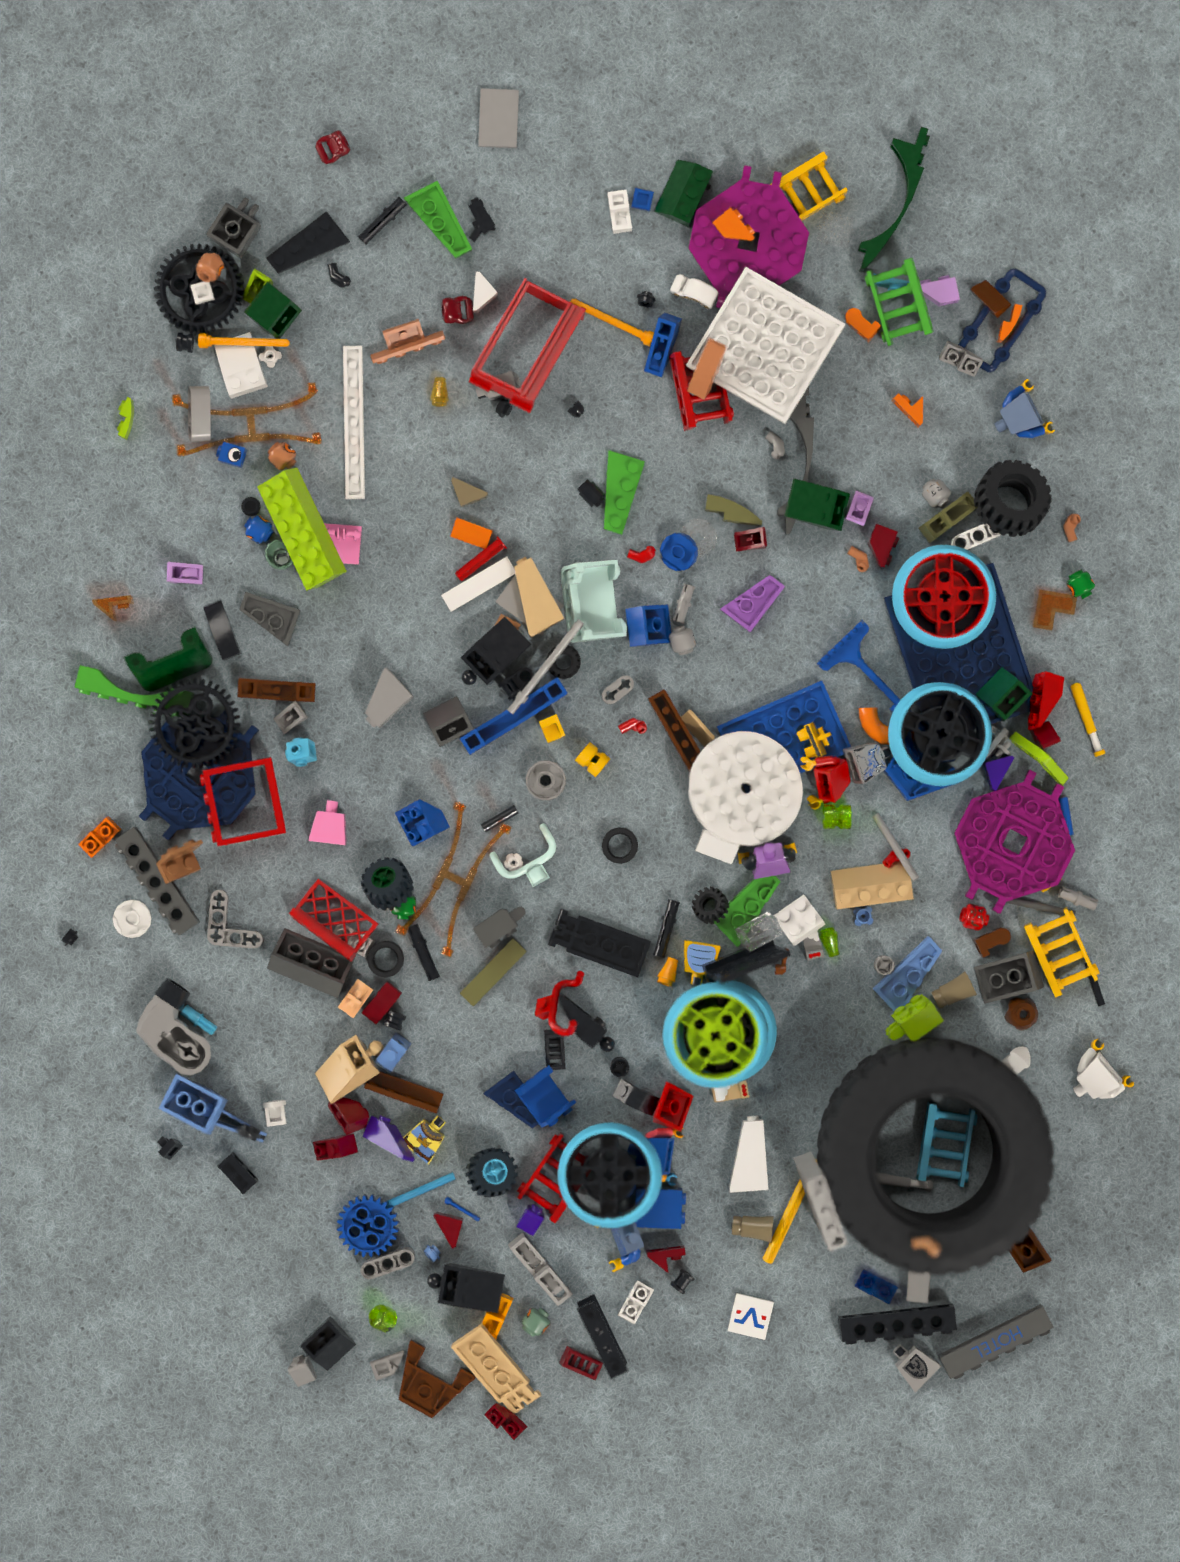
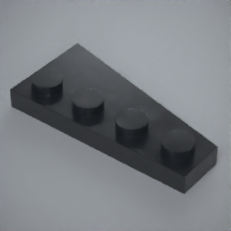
M326 211L266 257V259L279 274L346 245L350 241Z

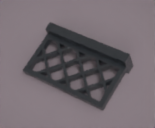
M767 938L705 963L702 967L707 983L717 981L723 984L789 957L791 954L789 950L775 945L773 938Z

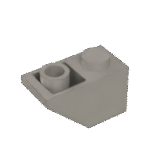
M301 1354L294 1357L293 1361L290 1362L287 1370L297 1387L316 1380L317 1375L309 1356L304 1357Z

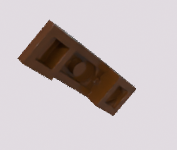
M238 678L237 697L315 702L316 683Z

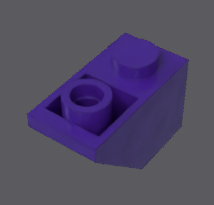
M532 1204V1206L527 1205L516 1227L534 1236L544 1220L543 1209L535 1204Z

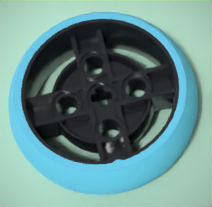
M944 682L924 684L907 693L895 707L888 728L889 745L897 764L913 779L933 786L954 785L972 776L985 761L992 739L990 719L982 703L968 690ZM944 696L941 705L929 707L920 714L911 711L915 704L925 698ZM962 706L965 707L973 719L976 738L968 735L967 724L959 714ZM945 711L951 715L949 722L943 718ZM920 721L926 724L925 732L918 728ZM903 729L912 734L913 745L920 754L917 763L906 749ZM941 730V734L944 736L938 738V734L936 732ZM955 737H959L961 739L962 743L960 747H957L954 744ZM930 747L936 749L937 754L935 757L930 756ZM960 754L969 757L965 764L953 771L936 772L939 763L952 761Z
M730 980L724 984L735 986L750 995L761 1008L767 1024L768 1041L766 1051L758 1067L747 1077L750 1078L762 1069L772 1055L777 1037L776 1020L770 1005L758 991L747 984ZM717 996V1004L713 1006L724 1007L729 999ZM706 998L700 999L690 1006L692 1008H695L701 1001H703ZM744 1011L739 1019L743 1027L749 1029V1035L744 1037L743 1043L749 1048L751 1043L754 1042V1028L749 1015ZM732 1016L722 1017V1023L725 1025L730 1024ZM699 1019L698 1022L695 1021V1028L701 1029L704 1027L705 1021L703 1019ZM679 1021L676 1036L677 1044L683 1058L686 1060L691 1054L686 1038L688 1026ZM712 1031L710 1034L712 1035L711 1039H719L720 1031ZM727 1043L726 1046L729 1047V1052H733L736 1049V1043ZM702 1046V1050L708 1055L709 1048ZM733 1059L726 1063L715 1064V1069L705 1065L701 1072L709 1074L729 1072L733 1070Z
M619 1123L595 1124L579 1132L565 1147L558 1166L559 1189L567 1206L583 1221L602 1228L623 1227L643 1217L655 1203L662 1183L661 1163L653 1145L636 1129ZM619 1137L631 1142L638 1148L647 1166H637L633 1157L625 1150L619 1148ZM600 1138V1148L588 1155L583 1166H573L574 1160L582 1147L590 1141ZM607 1150L614 1152L615 1157L612 1161H608L605 1158ZM587 1170L594 1171V1180L590 1181L586 1178ZM608 1170L615 1174V1177L611 1178L612 1181L605 1177V1173H608ZM626 1170H631L634 1173L633 1180L628 1181L625 1179L624 1173ZM573 1184H583L587 1194L595 1201L600 1202V1213L590 1209L579 1199ZM637 1185H647L638 1203L632 1208L619 1213V1203L630 1197ZM610 1189L614 1192L615 1197L613 1200L606 1199V1190Z

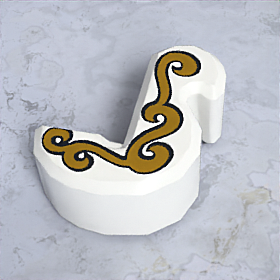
M681 274L676 275L670 288L672 294L699 302L700 305L709 310L713 308L719 295L718 291L709 284L695 278H687Z

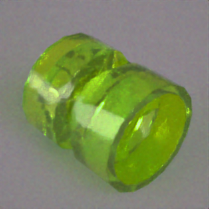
M823 804V829H835L836 826L839 829H851V805H839L836 807L835 805Z

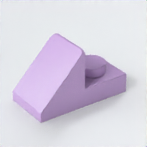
M856 491L845 519L864 526L874 497Z
M167 562V582L202 584L203 565Z

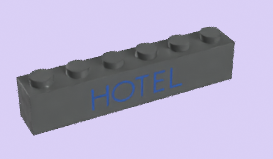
M1040 1304L938 1356L949 1378L958 1379L964 1375V1372L970 1369L972 1371L982 1366V1363L986 1361L992 1362L999 1358L998 1355L1004 1352L1006 1354L1010 1353L1020 1344H1029L1038 1335H1047L1051 1332L1050 1329L1054 1327L1044 1307Z

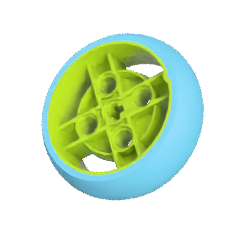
M706 983L686 991L671 1006L663 1027L665 1052L675 1070L690 1082L709 1088L731 1086L747 1078L760 1064L768 1041L766 1020L756 1001L743 990L724 983ZM718 996L729 999L724 1007L711 1006L699 1012L690 1006L694 1002L706 997ZM744 1011L749 1015L754 1028L752 1049L743 1044L744 1028L739 1018ZM726 1014L732 1016V1021L728 1025L723 1024L721 1021L722 1016ZM697 1019L705 1021V1026L702 1029L695 1028L694 1022ZM679 1021L688 1026L686 1038L691 1054L686 1060L683 1058L677 1044L676 1036ZM720 1031V1038L712 1040L711 1032ZM728 1042L736 1043V1049L733 1052L726 1050ZM707 1046L709 1054L701 1056L699 1054L700 1047ZM733 1059L740 1064L737 1068L722 1074L701 1072L707 1063L722 1064Z

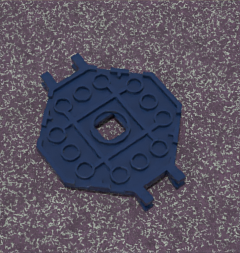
M225 709L220 716L212 718L219 720L223 724L225 732H228V715ZM205 718L202 719V721L211 724L210 722L206 721ZM198 719L189 721L192 724V728L201 726L197 723ZM165 722L161 727L163 736L171 748L180 753L181 751L176 744L179 729ZM179 723L180 725H182V726L185 727V731H184V732H190V731L187 729V725H184V724H182V723ZM213 725L211 728H207L210 731V735H213L214 733H219L217 730H215V725ZM251 725L244 735L241 732L239 734L233 733V736L237 737L238 740L230 741L234 745L233 748L226 747L230 753L226 754L223 751L224 759L216 756L218 763L215 764L211 759V766L208 767L206 761L203 762V765L211 769L251 761L250 740L259 730ZM198 730L197 732H192L196 735V737L200 733L207 735L205 732H202L200 730ZM184 736L183 744L188 747L191 746L193 739L190 736ZM222 737L215 742L201 739L197 749L186 753V756L200 757L210 754L223 743L224 738ZM158 738L151 739L141 752L147 806L138 817L143 821H147L153 811L171 825L162 835L167 840H171L178 830L213 826V824H209L207 813L211 812L210 806L205 805L203 794L207 793L206 786H199L186 775L192 768V763H189L188 767L185 768L184 761L181 762L180 766L177 765L179 760L177 758L170 762L172 755L169 754L165 758L164 754L167 751L165 749L162 752L158 751L162 745H154L155 742L159 741ZM253 767L210 775L219 825L233 824L256 795Z

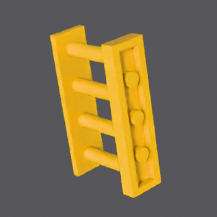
M824 151L781 177L779 187L786 191L800 214L799 218L801 221L835 201L837 204L846 198L847 188L845 187L839 191L825 168V162L828 157ZM813 169L819 171L833 194L824 201L808 177V172ZM797 179L803 182L816 203V206L808 211L792 187V182Z
M1067 907L1063 909L1064 916L1041 926H1033L1032 922L1024 925L1055 998L1062 995L1061 990L1064 989V986L1090 975L1096 981L1098 980L1097 975L1100 974L1096 963H1091L1075 927L1076 917L1072 910L1068 911ZM1069 922L1073 933L1047 944L1040 943L1038 937L1041 936V933ZM1077 940L1080 951L1054 962L1052 960L1048 961L1046 956L1049 953L1048 951ZM1085 958L1089 968L1063 979H1056L1054 972L1057 971V968Z

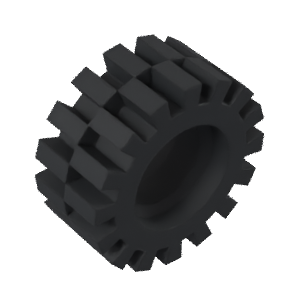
M567 645L560 655H568L571 659V665L567 669H560L555 661L549 668V672L559 679L573 677L578 672L581 664L578 651L574 647ZM553 647L551 651H549L547 658L551 655V653L554 651L556 647Z
M705 887L704 892L699 890L700 895L695 894L696 900H692L694 905L692 909L695 915L706 924L708 922L714 924V921L719 923V918L724 919L725 916L723 914H728L729 912L726 909L729 908L728 899L719 889L710 887V890ZM709 900H716V907L710 912L705 911V904Z

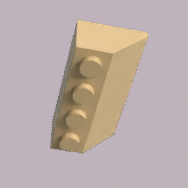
M894 862L890 868L885 867L883 864L830 871L835 909L914 899L911 878L901 862Z

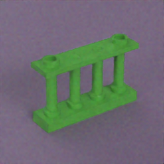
M913 257L905 259L902 267L876 275L873 274V270L867 271L865 280L867 286H871L883 327L881 336L884 343L887 342V345L890 346L893 344L892 338L919 330L921 332L924 331L925 335L934 332ZM903 274L905 276L908 275L910 283H907V286L879 294L877 282ZM907 293L914 295L915 301L912 302L913 304L884 312L881 301ZM911 312L919 313L920 320H918V323L890 331L888 319Z

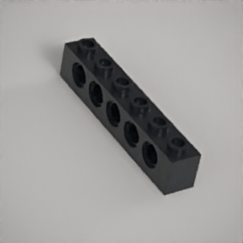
M953 1304L838 1316L840 1339L845 1344H856L858 1340L875 1342L876 1338L894 1340L895 1336L912 1338L914 1334L931 1336L933 1332L950 1334L952 1330H957L955 1307ZM934 1316L940 1317V1322L937 1325L931 1324V1319ZM914 1319H921L920 1326H912V1321ZM895 1321H902L901 1328H893V1323ZM876 1323H883L882 1330L875 1331L873 1329ZM857 1325H863V1332H854V1329Z

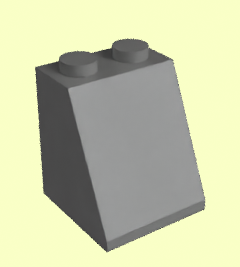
M388 668L383 670L365 712L368 716L366 720L374 728L376 726L381 728L414 698Z

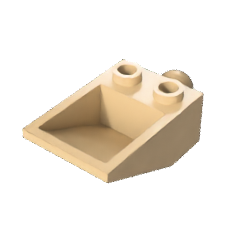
M355 1035L339 1045L318 1069L315 1075L331 1104L380 1073L371 1057L372 1055L379 1056L383 1051L384 1046L380 1041L371 1042L367 1049L362 1040Z

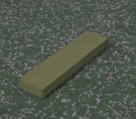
M513 938L460 994L474 1007L527 951Z

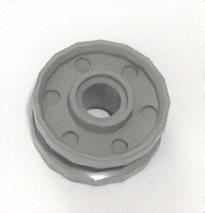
M539 761L533 764L526 775L528 791L540 800L557 798L563 792L566 785V776L563 769L552 761ZM544 775L551 777V783L548 786L541 784V777Z

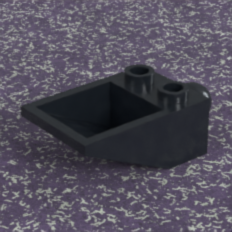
M504 617L461 657L472 669L466 670L462 674L463 683L473 685L478 676L486 685L492 684L532 644ZM475 655H480L481 660H476ZM490 667L495 670L494 674L488 672Z
M561 993L559 1000L569 1021L575 1020L577 1022L575 1030L577 1037L592 1049L599 1042L600 1048L603 1051H612L615 1047V1041L611 1037L603 1036L607 1031L606 1023L598 1016L594 1019Z
M449 1263L444 1264L442 1277L437 1273H433L427 1278V1284L433 1289L440 1287L438 1303L498 1313L505 1274ZM456 1271H459V1275H458V1277L456 1278V1277L454 1276V1273H455ZM452 1290L456 1291L454 1297L451 1295Z

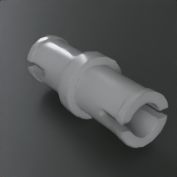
M683 584L680 598L676 601L677 608L672 620L684 623L688 608H691L690 601L695 589L694 586Z
M1061 886L1058 892V898L1070 901L1075 906L1080 905L1092 911L1097 907L1098 899L1083 895L1081 891L1076 892Z

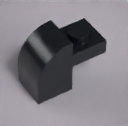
M620 1079L613 1094V1097L622 1101V1103L653 1116L660 1100L659 1097L640 1089L623 1079Z

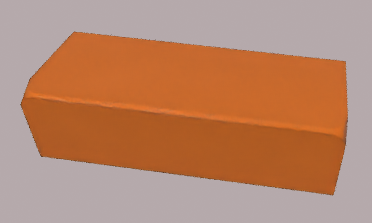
M456 518L450 537L485 549L489 544L493 531Z

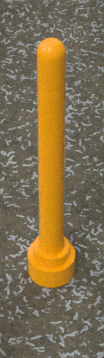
M577 299L570 301L579 307H584L586 313L640 338L644 345L651 347L654 332L650 330L643 332Z
M200 333L198 335L199 348L212 347V345L287 347L290 345L288 339L212 337L208 333Z

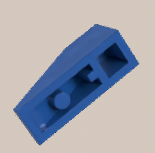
M663 313L658 317L644 369L645 372L659 377L663 376L679 333L682 318L668 313Z

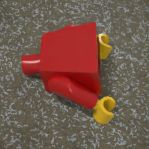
M806 756L801 757L800 761L806 763L801 765L804 770L809 771L813 766H816L814 774L819 798L815 795L808 796L809 806L816 810L823 802L824 804L829 802L836 803L851 781L846 758L840 759L837 756H824L810 760Z

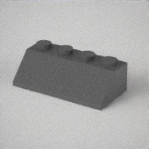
M284 928L271 954L267 969L338 998L354 959L350 962L333 948Z

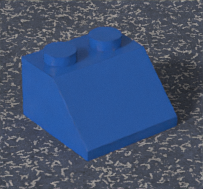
M649 605L625 609L630 647L670 643L669 635L672 632L668 605Z

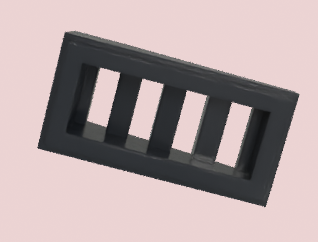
M551 1029L544 1030L546 1067L549 1065L552 1070L566 1069L564 1036L556 1034ZM552 1037H560V1039H550V1040H549V1038H552ZM549 1044H560V1047H549ZM549 1052H561V1055H550ZM561 1059V1065H554L558 1063H550V1060Z

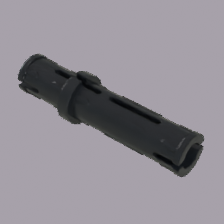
M398 196L388 208L385 207L383 212L358 235V238L367 245L391 220L394 221L396 219L395 216L407 204ZM394 208H396L386 219H384ZM376 225H378V226L369 234V232H370Z
M668 899L665 914L661 918L663 921L653 953L655 956L665 958L673 925L677 921L675 918L680 902Z
M418 923L406 928L413 942L412 947L416 949L428 981L440 977L427 948V940L423 938Z

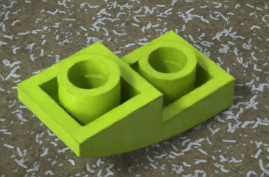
M129 397L121 402L118 409L120 411L119 415L124 417L125 420L119 423L117 435L126 440L130 434L134 418V403Z

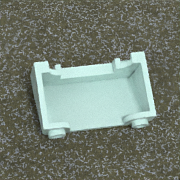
M618 560L574 563L561 569L567 633L578 619L584 623L571 640L572 643L627 636L626 622L622 618H617L613 581L620 575Z

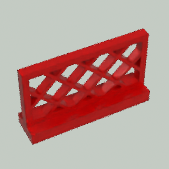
M319 879L316 880L298 905L289 912V915L295 921L350 962L353 961L356 953L379 925V923ZM320 885L325 889L326 896L315 898L314 891ZM338 898L341 908L330 909L329 899ZM327 900L328 910L317 911L316 901ZM313 902L314 912L306 913L301 908L305 903ZM344 910H354L356 919L345 920ZM342 911L343 921L332 922L331 912ZM328 913L329 923H319L317 914ZM360 921H369L373 924L368 931L360 932ZM357 922L358 932L347 933L346 923ZM343 924L344 934L335 935L332 925ZM358 935L359 943L353 948L348 944L347 937Z

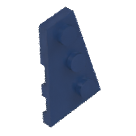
M513 1070L483 1094L533 1129L538 1125V1122L514 1091L523 1082Z

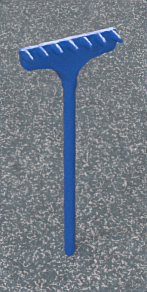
M861 620L817 665L822 670L828 671L838 663L848 662L854 664L897 705L901 699L862 659L860 643L869 632V626ZM920 721L918 728L925 732L926 725Z

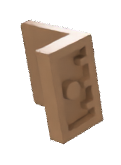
M194 839L184 843L183 847H172L167 850V853L160 856L161 860L156 865L165 884L198 872L201 869L193 851L203 844L202 840L196 842Z

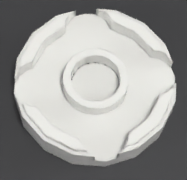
M137 900L124 901L117 906L113 915L114 927L118 933L129 938L140 937L146 933L152 920L148 907Z

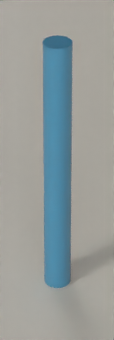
M454 1173L447 1174L390 1199L386 1207H394L456 1179Z

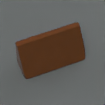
M987 280L970 289L972 294L996 318L1011 306Z

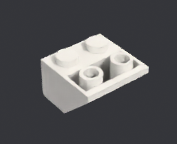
M703 829L695 851L732 864L740 845L722 841L721 838Z

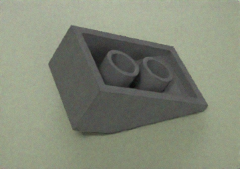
M1034 950L974 967L984 1004L1044 988Z

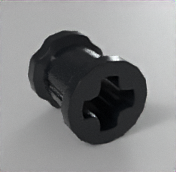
M681 1269L679 1276L670 1285L681 1294H684L686 1287L695 1278L684 1269Z

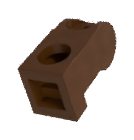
M1000 927L973 939L980 956L984 958L990 955L988 949L999 944H1007L1011 939V933L1006 928Z

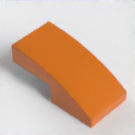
M1014 304L1010 321H1003L1001 323L998 343H1001L1016 325L1023 305Z

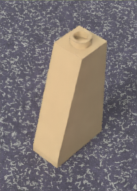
M524 557L516 562L517 565L514 568L528 633L531 638L563 621L564 617L532 558L527 559Z

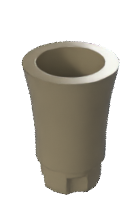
M965 971L958 977L940 986L939 989L931 992L939 1009L977 995Z
M733 1216L732 1235H741V1237L759 1239L771 1243L774 1216Z

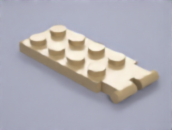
M480 1324L452 1344L451 1348L499 1404L503 1402L512 1413L516 1414L525 1407L522 1401L529 1405L541 1397L540 1391L532 1389L529 1385L530 1379L483 1324Z

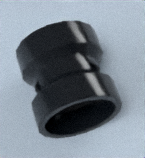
M623 1057L614 1058L610 1063L611 1073L616 1077L627 1075L629 1072L628 1061Z

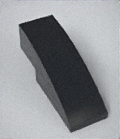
M222 601L204 607L222 660L225 661L242 654Z

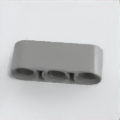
M209 386L188 387V434L190 442L210 441Z
M403 1247L366 1260L361 1267V1274L365 1279H373L408 1267L414 1262L415 1252L410 1247ZM408 1252L412 1259L404 1261L401 1258V1254ZM387 1258L391 1259L393 1261V1266L385 1267L383 1264V1260ZM365 1266H374L375 1272L372 1274L367 1273Z

